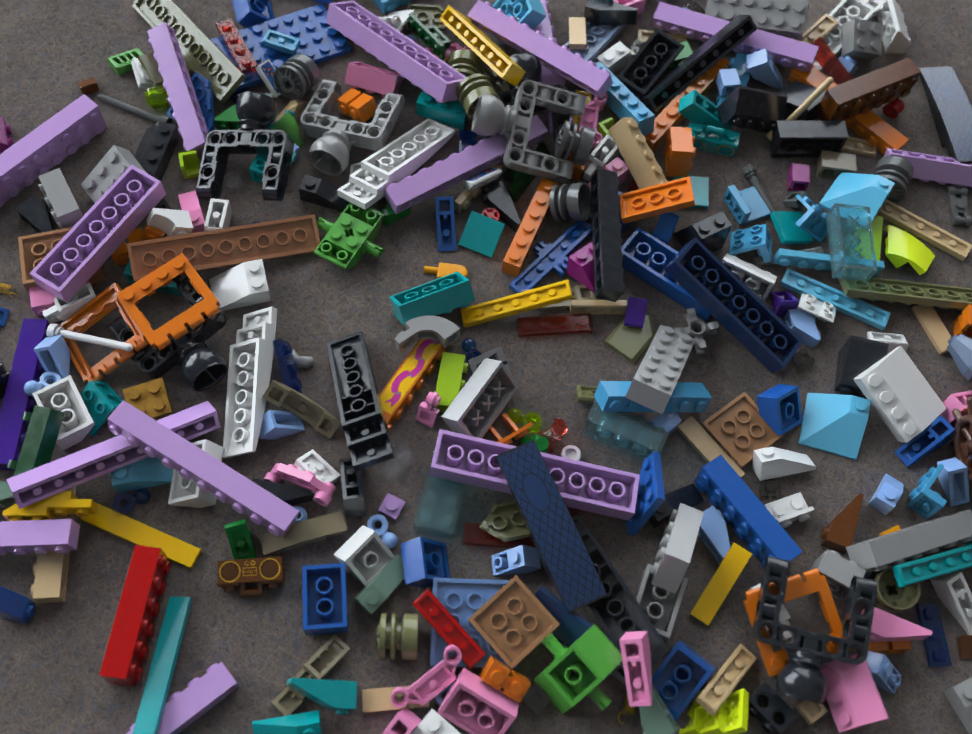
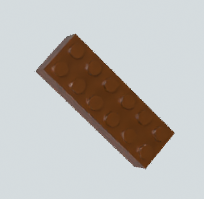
M909 57L827 89L815 113L822 121L852 119L858 114H864L873 108H879L885 103H892L896 99L904 98L911 93L913 85L918 81L917 78L921 70Z

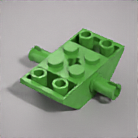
M350 202L335 223L319 217V220L316 222L317 228L327 232V234L315 249L314 254L345 270L355 267L365 252L380 259L384 253V248L372 242L378 234L384 214L371 207L364 210Z
M596 624L590 627L568 648H564L553 633L542 641V644L548 648L555 658L533 681L562 714L588 695L601 711L612 702L600 689L599 683L622 662V654Z

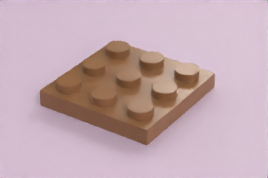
M746 392L740 394L701 424L705 431L740 468H743L753 460L754 450L770 447L784 436V434L777 435L759 415L757 404Z
M517 575L468 619L511 669L560 625Z

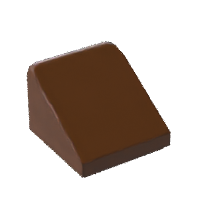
M94 77L77 82L82 95L99 91Z
M961 635L956 638L960 659L972 660V635Z

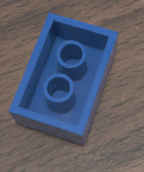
M346 564L302 566L303 631L305 635L348 633Z

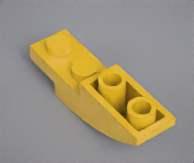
M62 491L20 509L15 504L4 510L2 515L8 521L53 520V515L65 517L67 514L86 517L89 514L97 513V505L92 499H77L72 491Z

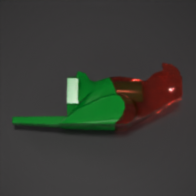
M554 418L551 428L536 433L532 438L522 437L520 445L534 440L540 452L551 454L568 431V427L561 418Z

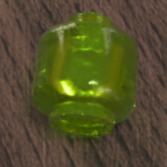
M163 85L148 87L147 92H144L147 105L151 106L152 109L168 107L169 96Z

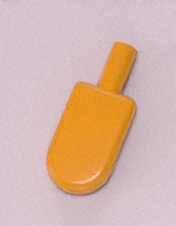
M441 262L438 267L424 266V273L437 274V279L457 271L466 278L468 276V271L463 265Z

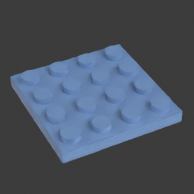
M433 578L432 594L486 654L473 667L483 668L490 655L507 665L468 619L510 580ZM432 627L430 666H435L443 660L444 650L448 645ZM450 651L449 655L453 656L455 655V653L453 651ZM460 661L456 667L467 666L462 661Z

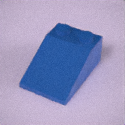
M681 640L675 645L652 676V684L675 721L716 668Z

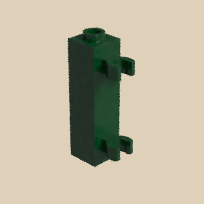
M35 405L33 413H23L22 420L29 421L30 423L18 461L9 460L7 468L15 469L13 477L50 463L64 412Z

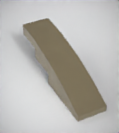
M343 511L294 523L284 537L280 535L275 536L270 532L259 536L263 556L305 547L306 544L324 541L326 537L347 533V526Z
M334 634L304 664L303 669L294 678L325 679L350 651V648ZM287 685L271 702V705L282 716L292 715L307 697Z

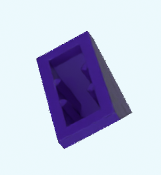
M770 292L773 312L778 317H784L790 309H797L799 300L790 292Z
M629 297L624 326L643 328L648 299Z

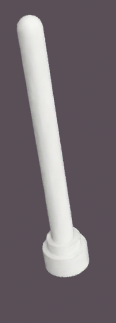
M54 323L50 324L46 331L47 337L62 335L63 338L124 351L133 350L132 344L68 331L61 325Z

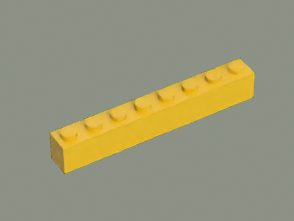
M448 5L440 20L502 79L517 86L526 71L462 13Z

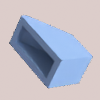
M58 335L45 338L34 348L44 371L55 372L60 375L61 379L69 376L70 350L63 336Z
M268 410L263 414L259 437L260 439L275 440L305 430L302 418L292 412Z
M956 457L938 461L937 466L940 464L944 465V468L938 475V479L949 505L952 507L970 502L968 467Z
M886 473L868 504L887 515L895 508L900 499L904 484Z

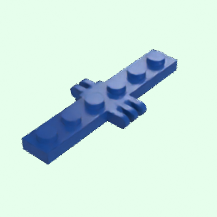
M577 221L552 245L539 241L532 248L536 253L537 259L509 284V289L516 294L520 293L523 289H534L552 271L563 277L565 272L567 273L568 256L592 234V226L586 221Z

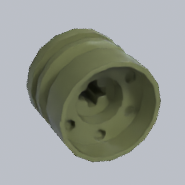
M459 49L449 56L448 65L464 76L468 77L477 73L482 74L483 60L475 52Z
M477 73L464 78L456 89V96L467 116L472 121L481 94L494 95L500 99L488 77L484 74Z
M893 566L874 573L869 579L877 581L874 607L894 614L909 609L918 602L921 595V585L917 582L899 588L891 568ZM887 588H890V589H891L890 593H891L892 595H889V594H888L889 590H888Z
M387 613L381 614L377 627V648L380 660L386 659V650H390L391 660L395 659L396 651L401 650L402 660L417 661L418 614H404L402 623H397L396 613H392L391 623H387Z

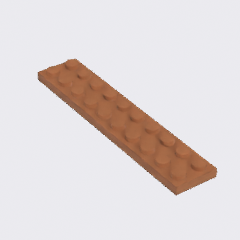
M315 214L126 244L133 279L136 282L181 253L185 255L196 271L239 265L243 262L259 259L264 261L313 253L321 242Z

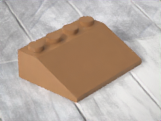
M72 227L18 237L22 282L29 295V288L38 286L29 273ZM104 263L89 279L91 284L107 281Z

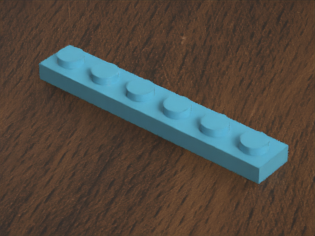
M781 248L773 256V264H780L781 266L829 270L835 273L845 272L852 275L861 274L868 277L877 276L885 268L884 261Z
M787 268L779 285L800 295L802 293L811 294L819 301L829 302L834 305L837 311L882 331L886 327L891 314L858 298H849L844 292Z

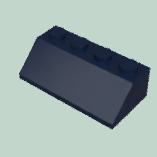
M543 586L535 594L538 600L560 623L551 633H553L564 648L570 647L593 626L575 611L567 613L563 602Z

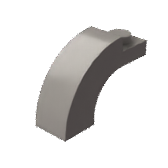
M439 316L416 317L405 322L406 331H401L396 336L395 348L402 352L422 339L435 340L446 348L460 338V328L453 322Z

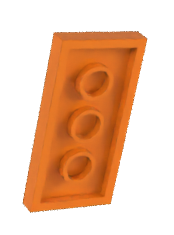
M690 176L619 194L623 224L695 206Z

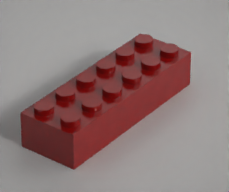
M135 545L99 673L100 677L111 684L136 687L137 682L142 680L144 670L141 667L143 659H147L149 654L148 640L149 637H153L155 631L154 617L158 616L160 612L159 598L166 589L165 575L169 574L171 570V562H169V558L161 548Z

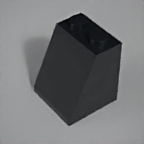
M796 80L790 85L786 84L782 91L779 92L788 97L783 119L786 120L817 88ZM826 91L795 121H813L818 115L815 112Z
M722 211L675 232L674 235L682 247L696 237L710 252H715L723 248L732 228V223Z
M850 335L838 353L834 391H838L842 395H855L867 399L853 379L885 357L889 344Z

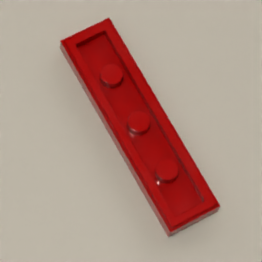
M429 589L412 603L448 646L455 645L460 649L462 654L461 661L469 670L486 655Z

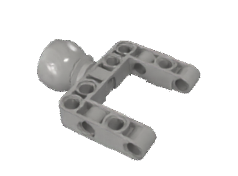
M323 79L300 118L304 134L309 137L318 138L309 150L308 160L310 164L322 174L338 176L349 164L351 146L375 151L382 149L403 109L404 95L388 92L378 105L375 116L369 124L353 120L347 121L330 116L341 94V85L339 82Z
M525 80L518 88L514 105L511 107L509 105L505 107L503 102L494 95L481 94L473 117L472 132L481 136H491L499 132L500 136L504 134L507 142L503 162L507 168L558 182L570 183L574 163L526 149L535 105L566 115L583 116L587 98L581 94L532 80ZM524 89L528 90L530 94L525 93ZM521 106L526 107L527 111L523 110ZM514 138L518 139L521 144H517L514 141ZM510 155H514L517 161L512 160ZM545 164H548L551 167V170H548L545 167Z

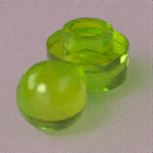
M512 408L508 412V416L514 423L523 422V426L530 422H535L534 426L528 428L530 433H535L542 427V417L536 412H528L523 415L519 408Z

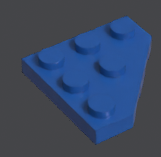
M195 72L191 77V82L208 132L215 130L212 84L198 72ZM171 106L166 114L174 119V111Z
M655 451L643 461L635 514L629 521L625 520L627 534L633 536L637 534L665 501L660 453Z

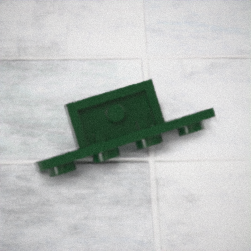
M412 13L409 14L408 28L435 56L445 60V49L451 47V41L435 25L425 27Z
M540 142L534 150L543 154H550L544 142ZM507 168L502 177L505 181L512 182L508 192L514 202H518L535 175Z

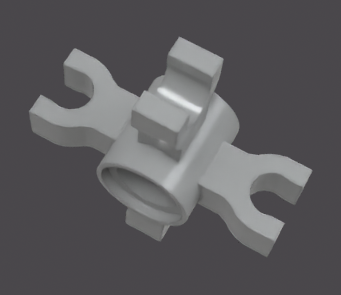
M695 308L687 309V314L684 315L688 327L674 328V331L687 334L695 339L696 354H703L705 352L704 349L707 348L703 335L717 334V329L720 327L718 321L705 324L697 319Z

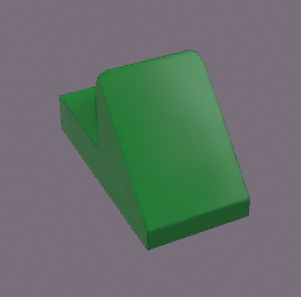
M243 519L224 525L234 560L256 558L246 520Z

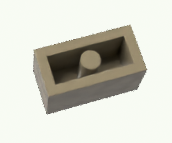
M822 150L817 159V177L836 179L841 172L856 173L857 171L856 155Z

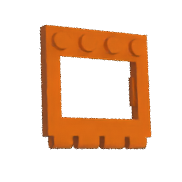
M183 253L116 294L153 348L157 346L159 350L172 343L169 339L170 337H173L176 341L189 332L186 328L187 326H190L193 330L204 323L205 319L203 316L206 315L210 319L221 312L218 308L220 306L219 301ZM186 274L190 279L189 282L197 293L203 297V300L158 329L153 330L151 324L142 311L138 310L136 304L145 296L149 297L154 294L159 287L170 284L172 279L178 275Z
M113 283L60 324L65 330L84 333L116 307H119V312L135 334L125 343L132 344L133 349L137 352L149 344L144 334L116 296L117 293L122 291L117 283ZM64 338L70 350V358L86 383H89V381H101L104 378L102 372L105 375L110 374L120 366L118 361L123 364L135 355L133 350L115 349L90 368L76 341Z
M816 568L802 573L804 581H802L799 574L788 577L784 602L817 592L821 610L831 631V634L828 635L841 638L843 626L825 575H820L819 570ZM770 583L768 586L769 592L775 595L778 591L777 586L774 583ZM760 587L746 591L745 596L747 600L743 601L752 630ZM762 626L760 629L761 636L768 638L766 627ZM756 640L768 676L778 675L783 666L789 663L786 659L788 655L784 649L773 653L771 645ZM831 641L826 645V649L830 654L835 651V645Z

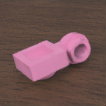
M430 391L425 402L423 401L419 405L415 419L433 428L440 412L435 407L438 406L441 397L438 396L439 393Z

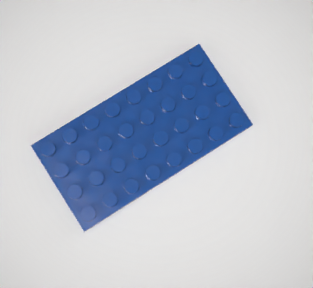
M322 3L211 39L246 76L234 92L264 82L255 69L261 63L269 59L275 69H277L294 56L262 46V40L268 29L299 38L300 45L295 55L303 54L308 56L315 64L351 52V47L341 32L334 30L331 25L326 23L328 12Z

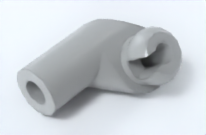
M295 349L287 352L288 358L296 368L307 369L314 365L315 361L311 356H299Z

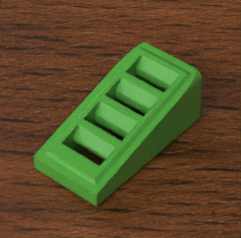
M139 48L114 55L107 60L110 67L120 77L133 69L132 60L129 58H137L136 54L143 55Z

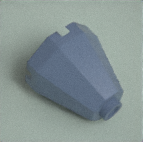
M955 334L948 340L949 346L947 349L962 376L969 381L972 379V338L964 334L959 336Z

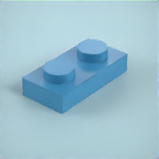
M268 29L262 40V46L295 55L300 45L299 38Z

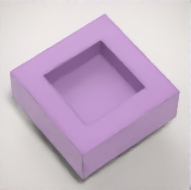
M387 493L378 512L396 521L406 502Z

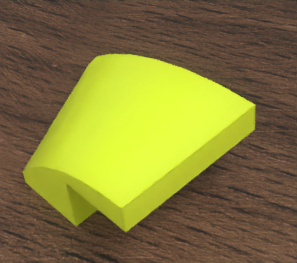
M891 225L886 226L885 231L888 232V237L885 239L886 257L896 268L909 262L919 275L925 273L935 257L931 250L911 234Z
M744 688L731 692L718 711L712 716L695 701L704 689L699 690L693 700V705L687 713L690 720L686 728H680L679 734H740L747 732L749 693Z

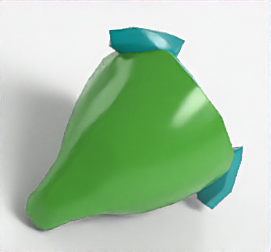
M285 110L283 117L274 124L272 123L268 129L283 130L293 140L294 144L300 147L303 145V141L300 136L299 126L294 119L295 113Z

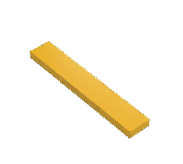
M564 280L460 309L463 326L470 327L573 299L569 280Z
M95 503L97 505L96 514H89V516L80 518L90 525L135 545L161 548L169 560L189 569L193 568L202 552L198 547L98 503Z

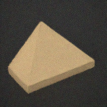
M300 99L290 100L275 121L277 122L283 117L285 110L293 111L295 113L294 119L297 120L308 103Z

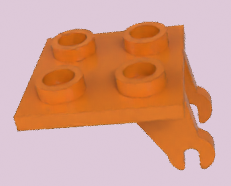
M504 413L501 417L512 433L502 438L492 425L488 432L495 442L509 445L513 442L512 438L516 441L529 433L528 428L533 426V423L530 422L519 429L510 417Z

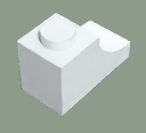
M152 208L147 218L148 226L161 229L169 237L190 234L194 229L189 211Z

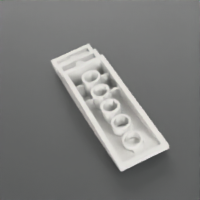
M842 0L829 14L839 22L838 26L816 45L819 48L813 66L821 71L842 51L843 24L854 18L871 21L878 14L884 0Z
M430 118L426 119L363 160L361 168L349 176V182L337 190L338 196L366 210L385 196V190L390 184L402 181L406 176L411 175L455 134L456 130Z
M272 306L244 314L243 328L237 330L236 344L230 345L222 458H230L256 451L266 406V399L262 396L269 387L274 353L277 309Z

